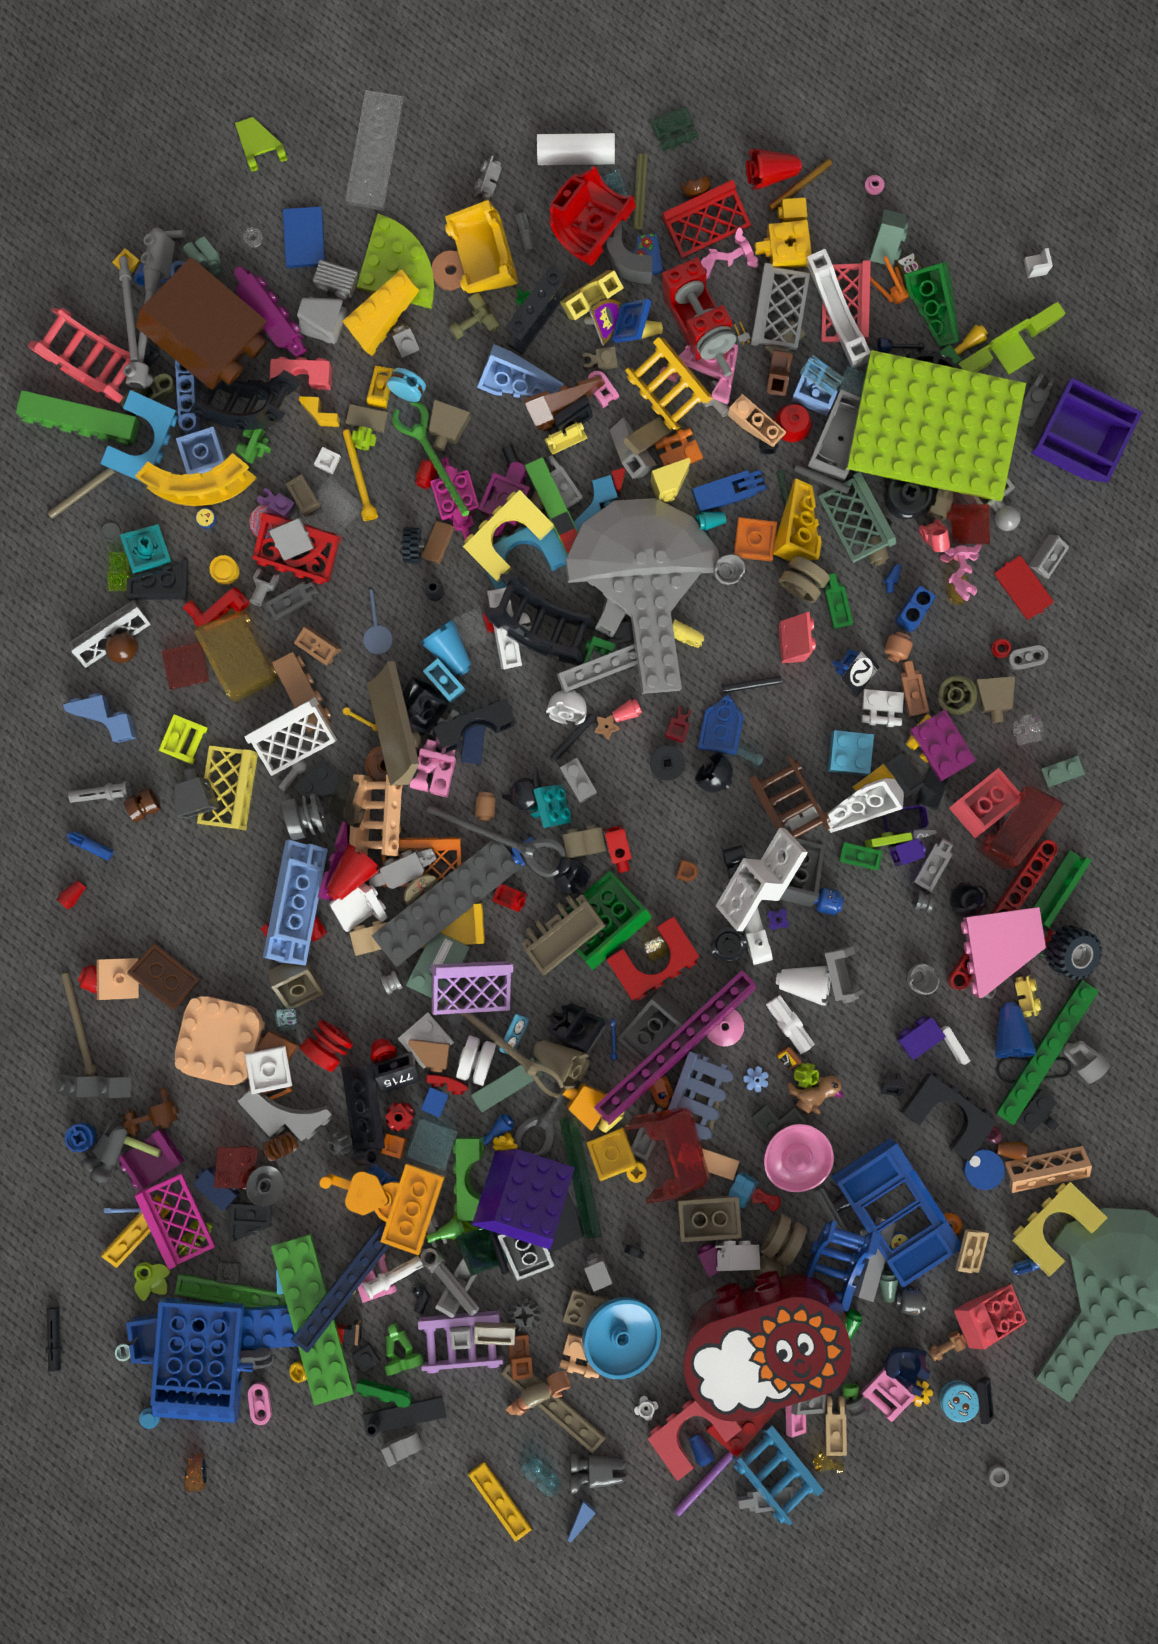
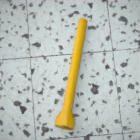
M349 429L343 431V436L363 504L361 515L363 521L373 520L378 517L377 510L370 503L355 446L351 440V432Z

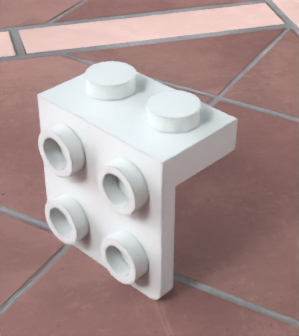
M365 883L343 900L337 899L330 902L331 909L346 932L352 930L371 915L380 922L388 918L384 912L386 907L376 897L378 895L376 889L372 885L368 886Z

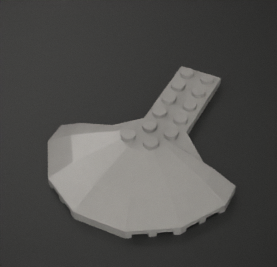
M656 498L616 500L582 524L565 560L568 583L588 582L602 591L603 595L614 604H618L623 608L625 613L631 617L642 694L680 691L682 689L671 611L701 573H714V566L719 559L718 548L703 529H699L700 525L692 516ZM718 563L717 571L721 570L720 563Z

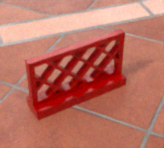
M734 180L722 184L662 214L661 220L666 225L681 259L735 234L739 227L744 230L751 226L736 192ZM733 196L736 203L734 209L723 206L726 198ZM713 205L720 208L717 217L706 214L709 206ZM722 209L732 213L729 222L719 219ZM697 214L702 216L699 226L689 222L691 215ZM734 214L741 216L745 224L741 226L731 224ZM704 217L715 221L712 231L701 227ZM676 222L684 224L682 234L674 232L672 224ZM717 222L728 226L726 233L721 235L714 232ZM687 226L697 229L695 239L684 235ZM700 231L710 234L707 242L703 243L697 240ZM682 239L693 243L691 250L683 252L681 248Z

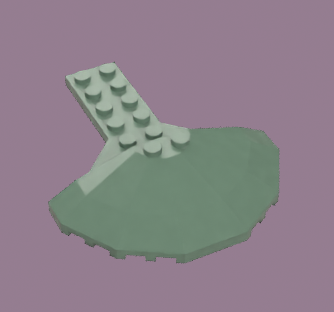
M1098 1208L1108 1218L1093 1233H1090L1079 1221L1073 1220L1065 1223L1052 1241V1243L1069 1254L1074 1286L1078 1297L1079 1312L1034 1378L1069 1403L1115 1335L1158 1328V1218L1145 1209Z

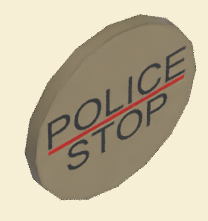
M430 874L415 878L405 890V903L409 906L439 881Z

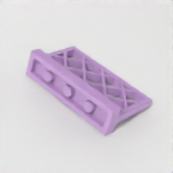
M510 962L431 964L433 1015L510 1010L511 973L513 972V964ZM505 975V983L499 988L493 981L498 976ZM484 976L488 982L480 989L474 982L479 977ZM461 977H465L469 983L461 990L455 983ZM446 978L450 982L443 991L438 988V979ZM492 984L497 991L489 998L484 991ZM473 985L478 992L470 999L465 992ZM454 986L459 993L451 1001L445 994ZM500 993L504 996V1006H497L493 1002ZM482 994L488 1001L482 1007H478L474 1002ZM463 995L469 1002L463 1008H458L455 1003ZM444 996L450 1003L444 1009H437L438 1001Z

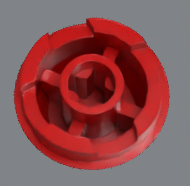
M785 405L774 416L773 421L786 431V434L781 438L784 441H801L811 431L812 418L809 412L800 405Z

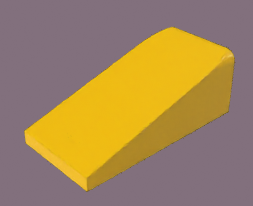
M375 366L367 395L368 406L387 409L390 395L387 382L392 376L394 369ZM385 372L388 374V376L380 375L379 373Z

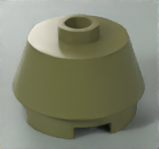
M961 675L951 676L941 684L938 700L941 707L948 713L962 715L974 707L977 701V689L969 678Z

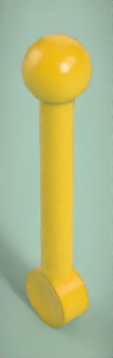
M348 707L343 709V714L350 715L372 727L373 731H378L376 724L351 712Z

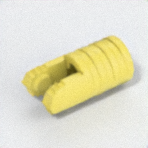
M676 619L674 620L672 625L675 639L696 648L702 646L704 641L703 634Z

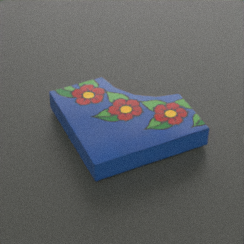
M657 233L637 236V245L632 253L652 255V275L663 273Z

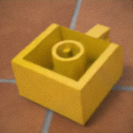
M808 220L769 224L767 238H764L762 242L755 243V255L766 254V257H770L772 267L792 269L807 267V257L812 255Z

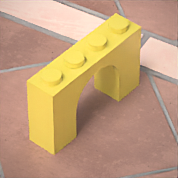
M520 490L517 493L515 491L512 492L506 499L508 502L503 507L501 505L498 506L492 513L494 516L489 521L484 520L478 527L479 531L475 535H469L464 541L465 545L463 547L497 582L501 580V574H507L512 570L495 551L493 546L494 532L501 524L507 521H518L524 524L540 541L554 528L553 523Z
M1071 1182L1067 1185L1062 1183L1055 1190L1057 1195L1053 1199L1049 1197L1041 1205L1044 1209L1039 1214L1035 1211L1027 1219L1030 1223L1025 1228L1021 1225L1013 1233L1015 1238L1012 1241L1048 1276H1051L1065 1262L1049 1246L1044 1238L1043 1225L1049 1215L1057 1212L1070 1214L1090 1233H1093L1108 1218Z

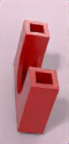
M674 917L656 927L670 951L669 962L661 972L651 975L641 973L634 967L624 949L606 959L632 1000L635 998L637 1001L647 996L646 991L649 989H658L664 985L663 980L670 977V979H673L681 974L679 970L686 966L689 969L698 963L696 959L699 958V955Z

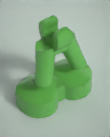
M397 1323L391 1324L388 1327L390 1335H387L385 1338L386 1356L392 1359L384 1366L387 1376L420 1366L425 1362L422 1354L412 1353L413 1346L404 1330L399 1331ZM396 1340H399L405 1348L406 1356L404 1358L394 1354V1343Z

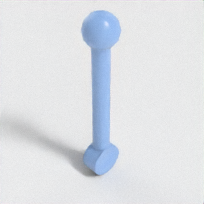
M140 1207L124 1209L104 1208V1213L141 1212Z

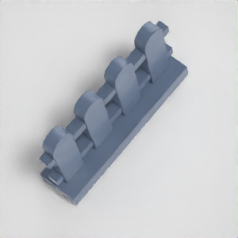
M689 1051L662 1127L667 1130H675L677 1128L676 1132L679 1134L685 1131L696 1136L695 1140L701 1142V1139L707 1140L713 1135L712 1130L706 1127L708 1120H717L720 1113L713 1106L715 1100L724 1101L726 1099V1092L720 1089L722 1081H732L733 1073L727 1070L728 1065L722 1064L721 1067L708 1062V1057L703 1056V1059H701L702 1054ZM703 1074L715 1078V1085L713 1086L701 1081ZM697 1093L710 1098L707 1105L694 1100ZM692 1112L703 1117L701 1124L688 1119L689 1113Z

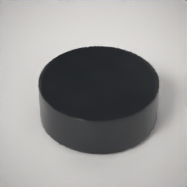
M628 1244L624 1249L625 1253L639 1259H643L645 1254L643 1250Z

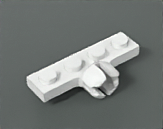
M506 587L487 591L490 607L496 608L499 606ZM509 600L506 611L513 617L511 600ZM522 613L519 624L529 623V616L526 613ZM522 625V627L530 631L531 626ZM494 626L501 669L522 666L518 643L506 636L507 631L502 627L498 629Z

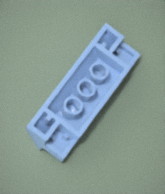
M292 840L285 841L263 953L264 958L276 960L280 963L306 965L319 899L317 896L322 883L328 849Z

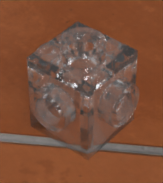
M1032 714L1020 716L1019 721L1013 722V733L1016 737L1017 745L1045 740L1043 733L1044 725L1040 717L1032 718Z

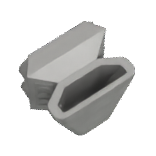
M311 296L303 298L297 313L301 328L300 333L307 337L323 340L325 343L335 344L339 338L343 326L342 321L345 319L347 308L341 306L343 300L314 298Z

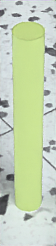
M126 1136L124 1144L153 1156L159 1157L161 1155V1149Z

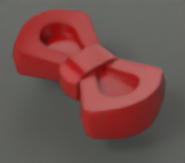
M757 1188L752 1195L754 1204L764 1203L768 1205L772 1212L778 1210L781 1206L779 1196H771L761 1188Z

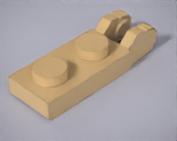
M826 1396L825 1454L826 1456H847L844 1396L838 1397L839 1412H832L833 1402L831 1396Z

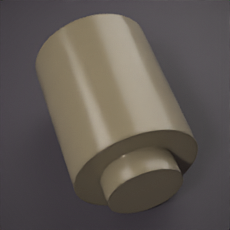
M873 536L870 538L869 544L877 545L882 540L879 536ZM884 547L868 555L870 564H874V566L885 564L886 560L889 559L887 548Z

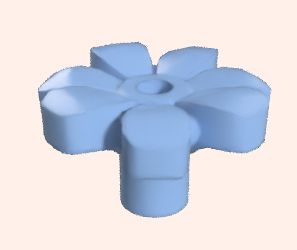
M757 1066L755 1071L749 1068L747 1069L748 1075L743 1076V1081L748 1082L746 1085L748 1090L754 1088L756 1092H761V1086H768V1082L765 1080L768 1078V1073H761V1067Z

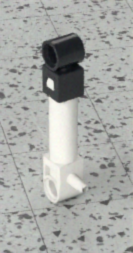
M742 845L722 850L729 880L732 879L743 858H746ZM757 907L744 928V936L753 965L773 960L766 931L763 929Z

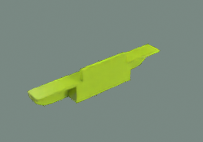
M1056 302L1034 317L1027 318L998 336L989 345L958 364L962 370L978 372L989 365L994 359L989 352L992 349L1009 375L1035 359L1019 335V332L1026 328L1031 337H1034L1052 326L1066 313L1059 302Z

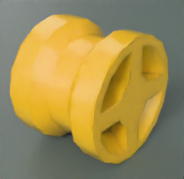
M636 1161L638 1166L627 1170L626 1173L630 1181L639 1183L645 1179L647 1172L645 1165L640 1161Z

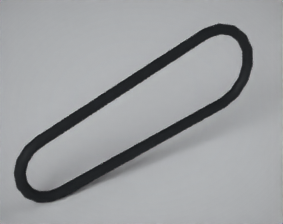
M1030 1057L1003 1058L997 1064L996 1071L998 1077L1004 1082L1014 1083L1016 1079L1008 1080L1001 1076L999 1071L1000 1065L1006 1060H1029ZM1056 1058L1055 1061H1063L1068 1065L1067 1073L1058 1076H1047L1043 1080L1067 1077L1071 1072V1064L1066 1059Z

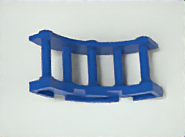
M831 1220L825 1223L817 1241L812 1242L810 1248L811 1255L804 1275L812 1277L813 1272L816 1271L842 1279V1282H844L842 1291L834 1293L839 1298L843 1309L849 1311L856 1284L853 1283L856 1275L860 1276L866 1262L863 1260L865 1258L870 1259L876 1255L881 1234L870 1232L865 1236L835 1228L837 1221ZM833 1242L854 1248L856 1252L849 1254L825 1246ZM823 1254L847 1261L850 1266L848 1270L841 1271L818 1264L817 1261L820 1255Z

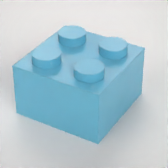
M837 730L831 732L827 772L861 776L869 775L874 734Z

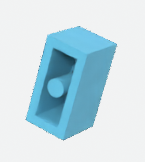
M438 658L423 671L451 704L466 691Z

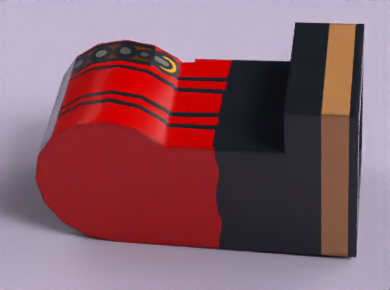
M355 1320L352 1325H344L335 1321L341 1344L359 1346L362 1338L363 1320Z

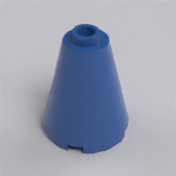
M1015 1002L1004 1003V1007L1000 1008L995 1057L1008 1058L1009 1056H1017L1019 1058L1035 1055L1036 1049L1021 1006H1016Z

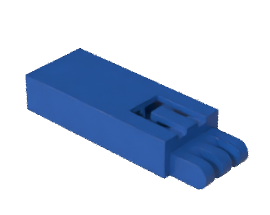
M746 470L692 488V494L699 514L753 497L757 492L766 490V485L758 487V484L765 482L764 477L755 478L762 475L761 470L752 473ZM737 485L738 489L747 487V490L735 493L733 486Z

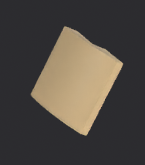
M965 1230L955 1270L979 1273L989 1233L980 1230Z

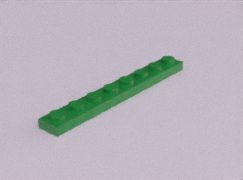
M1079 980L1037 1046L1036 1054L1030 1057L995 1112L996 1115L1011 1125L1016 1123L1099 992L1097 989L1085 981Z

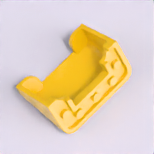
M489 200L445 216L447 222L445 224L446 232L456 242L464 271L462 279H460L463 291L470 294L518 284L516 270L500 214Z

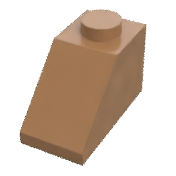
M417 1039L409 1040L408 1045L426 1067H431L430 1071L442 1072L443 1069L448 1068L450 1043Z

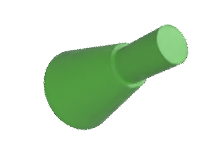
M456 1218L438 1229V1231L430 1233L426 1237L428 1243L438 1239L462 1237L461 1233L464 1232L461 1221H456Z

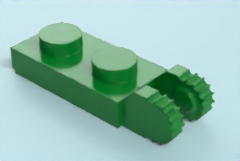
M363 1378L358 1380L355 1389L361 1396L370 1397L372 1395L379 1397L378 1399L383 1402L393 1401L398 1407L406 1408L410 1406L412 1396L408 1391L406 1392L402 1389Z

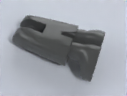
M116 1119L109 1121L93 1149V1153L97 1157L83 1159L81 1167L90 1171V1177L98 1182L107 1183L110 1180L113 1165L117 1162L127 1136V1130Z
M570 1453L571 1494H576L584 1483H588L589 1489L626 1482L627 1475L625 1473H613V1470L625 1469L627 1467L626 1460L601 1455H588V1459H581L576 1453ZM583 1469H588V1472H584V1473H581V1472H578V1471L583 1470Z

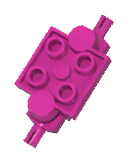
M445 457L446 465L443 458L440 461L469 510V514L462 516L441 477L430 482L441 519L450 518L455 530L462 531L465 541L467 538L466 533L468 536L471 535L469 528L474 525L472 511L478 510L479 505L468 470L458 473V469L450 466L448 457Z

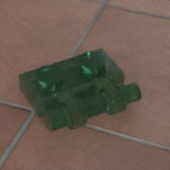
M686 106L650 120L657 140L663 138L666 140L660 143L662 151L675 149L677 145L684 142L686 144L692 142V139L699 136L697 129L688 130V128L693 127V121ZM678 132L682 133V135H679L674 138L672 136L673 134H676Z

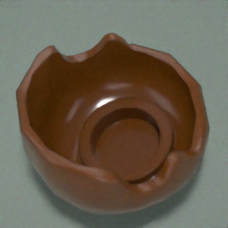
M705 175L701 178L689 179L684 183L680 182V187L686 197L693 199L708 192L711 187V180L708 175Z
M128 633L114 634L105 643V651L113 662L126 663L134 658L138 652V643Z

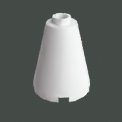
M828 966L782 969L781 973H777L776 985H779V989L826 1006L828 1001L824 999H826V995L829 996L831 983Z

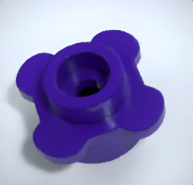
M785 909L768 912L770 929L776 930L779 927H788L789 923L786 921L787 912Z

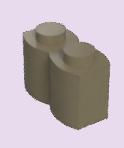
M597 825L586 826L584 831L579 832L577 828L566 830V834L562 835L566 857L569 859L606 852L602 827L597 828Z

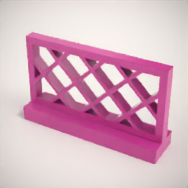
M183 1173L150 1188L140 1190L135 1195L168 1270L176 1267L177 1264L215 1248L216 1245ZM180 1180L183 1187L181 1193L169 1190L171 1183ZM155 1190L165 1192L162 1202L154 1200L150 1192ZM167 1194L179 1197L175 1207L164 1203ZM181 1198L190 1202L189 1212L178 1208ZM162 1207L173 1210L170 1220L161 1217ZM176 1212L187 1215L184 1225L173 1222ZM189 1217L198 1219L199 1227L197 1230L186 1226ZM171 1225L182 1229L179 1238L170 1236L168 1231ZM184 1230L195 1234L192 1243L181 1240ZM198 1235L206 1237L209 1245L204 1247L194 1244ZM179 1244L190 1247L187 1255L179 1256L177 1251Z

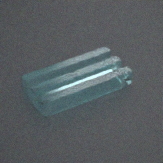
M813 355L800 372L831 396L844 380V377ZM811 363H814V364H815L816 366H818L820 369H822V370L825 371L827 374H829L831 377H833L834 379H836L837 382H834V381L831 380L829 377H827L824 373H822L821 371H819L818 369H816L815 367H813V366L811 365Z

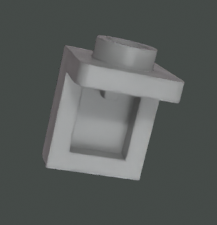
M404 324L393 328L394 331L390 334L402 358L420 350L408 325L404 326Z

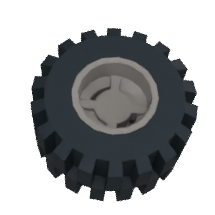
M1074 925L1062 926V929L1058 928L1055 935L1052 934L1050 936L1051 940L1047 942L1048 949H1045V954L1048 956L1045 958L1049 962V967L1055 972L1073 980H1081L1082 977H1088L1089 973L1092 974L1094 968L1098 967V960H1101L1102 956L1100 955L1102 947L1099 946L1101 943L1095 934Z

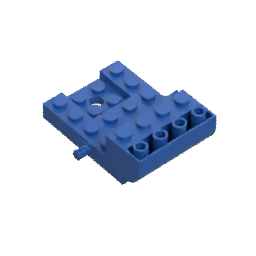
M164 1297L159 1301L154 1356L142 1355L141 1364H153L150 1402L153 1417L226 1423L237 1422L239 1419L242 1377L238 1376L240 1371L253 1372L254 1363H242L240 1357L244 1304L184 1302L183 1299ZM202 1320L205 1325L204 1329H197L194 1326V1321Z

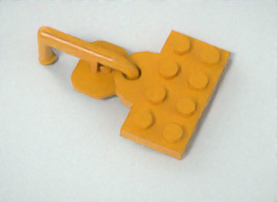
M407 1163L400 1182L392 1181L382 1186L377 1176L367 1172H358L353 1176L352 1180L329 1173L320 1179L319 1184L324 1189L329 1188L332 1184L348 1190L345 1204L352 1212L366 1215L375 1210L378 1217L387 1222L380 1242L419 1255L445 1176Z

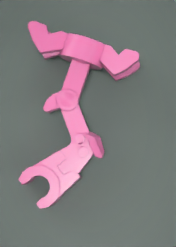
M740 227L735 236V243L739 244L740 248L731 253L709 249L708 256L702 259L701 264L707 272L706 280L710 277L715 260L728 261V267H730L734 259L744 255L747 258L748 266L758 267V258L754 256L749 242L742 236L743 231Z
M977 544L975 547L957 546L944 551L946 554L940 556V560L946 563L953 558L959 562L960 568L950 576L949 583L954 584L955 590L965 601H968L970 597L967 592L972 593L974 596L977 593V588L974 585L961 579L965 572L972 573V567L967 564L966 559L977 560L982 544Z

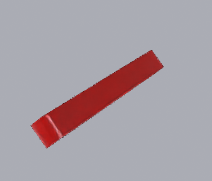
M1041 841L1034 847L990 914L999 913L1001 909L1005 912L1020 909L1057 854L1058 847L1054 841ZM1044 844L1050 848V852L1047 855L1042 850ZM1034 860L1039 864L1037 871H1034L1031 867ZM1022 877L1028 880L1026 887H1023L1020 883ZM1011 893H1014L1017 897V901L1014 904L1009 900ZM965 951L947 977V983L953 989L962 990L972 980V974H969L968 969L965 967V961L969 959V954H966ZM956 975H959L962 979L961 984L958 986L954 984V977Z

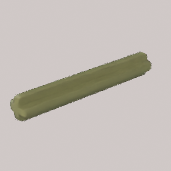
M645 153L637 155L634 196L636 208L633 211L632 226L634 230L643 229L648 157Z

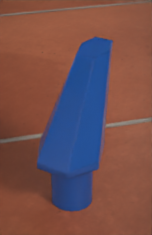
M894 565L883 580V583H886V593H894V584L898 583L902 565Z

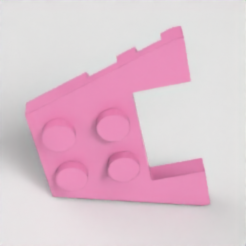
M734 344L730 350L723 354L732 371V374L728 377H725L716 358L696 361L687 345L679 357L688 367L718 379L719 382L712 392V397L728 405L738 345ZM673 372L667 379L676 382L680 375L678 372Z

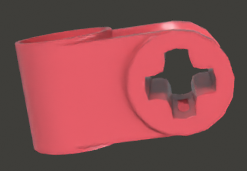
M938 518L926 526H919L922 540L933 551L943 552L950 548L947 527Z

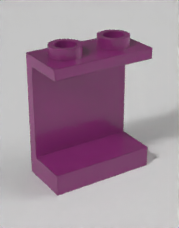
M159 1129L143 1141V1143L161 1149L162 1152L159 1157L136 1148H132L127 1153L118 1157L120 1167L123 1171L128 1172L132 1185L136 1189L138 1188L139 1191L145 1189L185 1161L164 1129Z

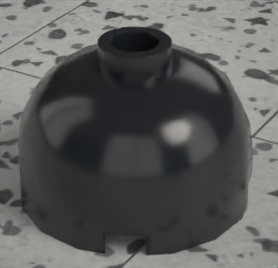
M715 753L709 757L710 763L706 767L703 764L695 776L696 784L701 789L711 793L729 788L733 777L732 764L721 753Z

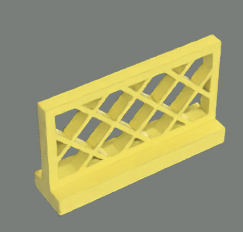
M209 746L204 778L210 781L212 789L217 793V802L221 800L226 808L219 814L216 810H212L215 817L210 821L204 820V813L199 814L197 824L246 830L258 757L257 752ZM214 751H220L225 757L217 764L213 759ZM236 753L242 754L241 762L235 766L230 758ZM228 761L232 769L224 775L219 767ZM217 770L221 778L213 783L210 775L213 771ZM235 772L238 776V781L231 785L227 777ZM224 780L229 789L221 794L216 786ZM232 791L235 795V800L229 805L224 797ZM227 811L232 815L231 824L225 823L221 818Z

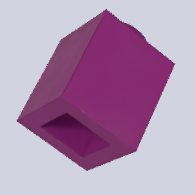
M710 1242L700 1246V1250L697 1251L708 1277L721 1272L716 1270V1267H718V1248H715V1243L711 1245Z

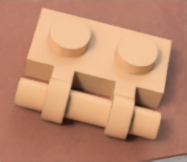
M568 1333L563 1354L570 1356L569 1362L561 1360L559 1368L566 1369V1372L569 1373L577 1372L584 1374L586 1378H599V1373L588 1362L587 1366L575 1364L576 1358L587 1361L582 1349V1336Z

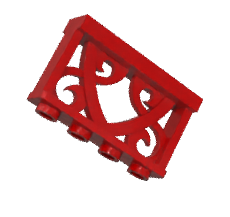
M270 512L262 513L261 525L251 559L257 560L256 563L268 567V564L275 566V570L286 573L287 570L294 572V576L299 578H305V576L313 578L312 581L318 584L329 582L342 535L303 523L305 529L309 531V537L315 539L313 545L316 548L309 550L311 553L298 560L289 558L282 562L277 560L281 554L275 546L268 548V550L274 551L272 557L266 556L263 552V547L266 543L274 542L273 538H266L268 526L270 523L272 524V529L293 520ZM330 542L332 545L327 558L322 554V551ZM317 556L322 558L325 563V569L322 572H316L313 569L314 564L320 567V562L315 559ZM306 564L307 569L298 566Z

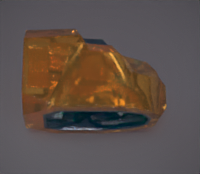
M196 1454L189 1460L183 1479L184 1491H201L207 1486V1469L204 1455Z

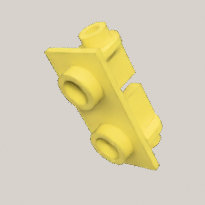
M575 422V424L565 428L566 433L564 434L560 430L552 435L549 434L545 438V442L552 455L588 439L581 422Z
M1031 974L1026 976V980H1024L1023 976L1016 977V982L1014 983L1017 996L1025 995L1026 997L1019 999V1005L1024 1017L1032 1016L1031 1012H1034V1015L1037 1016L1039 1010H1041V1002L1035 996V991L1037 990L1035 979L1031 978Z

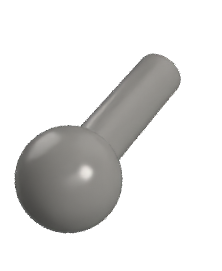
M153 228L151 232L163 233L171 239L186 237L185 230L163 231L161 228Z
M304 759L291 765L292 770L279 785L281 790L286 791L295 777L306 771L307 763Z

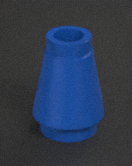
M699 1433L689 1438L696 1462L701 1467L715 1459L713 1450Z

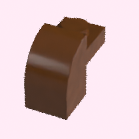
M773 349L766 393L786 396L793 352Z

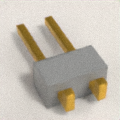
M741 321L739 323L744 332L742 335L739 334L734 324L739 344L742 343L744 345L743 342L745 341L750 343L749 339L751 337L748 332H745Z

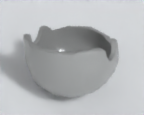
M734 554L720 557L714 566L715 578L725 585L737 583L745 573L744 561ZM718 563H720L721 570L717 571Z
M925 963L915 964L908 971L907 982L913 991L927 995L932 994L938 988L940 978L936 976L933 967Z

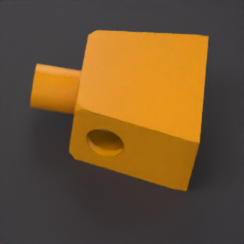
M581 1083L577 1089L572 1088L568 1090L564 1088L562 1095L570 1099L566 1105L567 1108L592 1131L601 1118L595 1111L594 1106L608 1093L585 1083Z

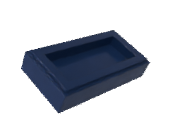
M474 726L464 732L462 763H482L485 726Z

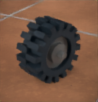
M404 527L403 543H400V547H403L402 558L404 563L420 564L421 548H424V544L421 541V528Z

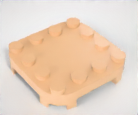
M200 996L191 999L184 1012L175 1049V1067L189 1076L225 1085H237L245 1082L248 1079L244 1054L257 1051L261 1031L265 1028V1022H263L261 1014L257 1011V1008L251 1005L247 1006L212 996Z

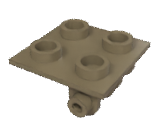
M578 1287L577 1289L573 1288L563 1322L584 1328L591 1314L610 1299L607 1296H596L597 1293L590 1295L591 1291H588L587 1294L586 1291Z

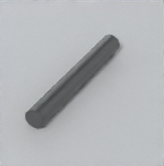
M799 464L794 468L795 472L846 494L850 490V486Z

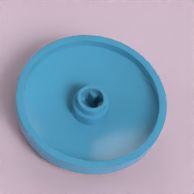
M619 1297L603 1303L591 1314L583 1330L582 1349L586 1360L597 1373L610 1379H626L637 1375L652 1362L657 1354L661 1341L659 1321L654 1312L645 1303L635 1298Z

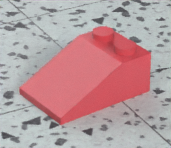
M998 768L949 809L971 835L976 838L1025 797Z

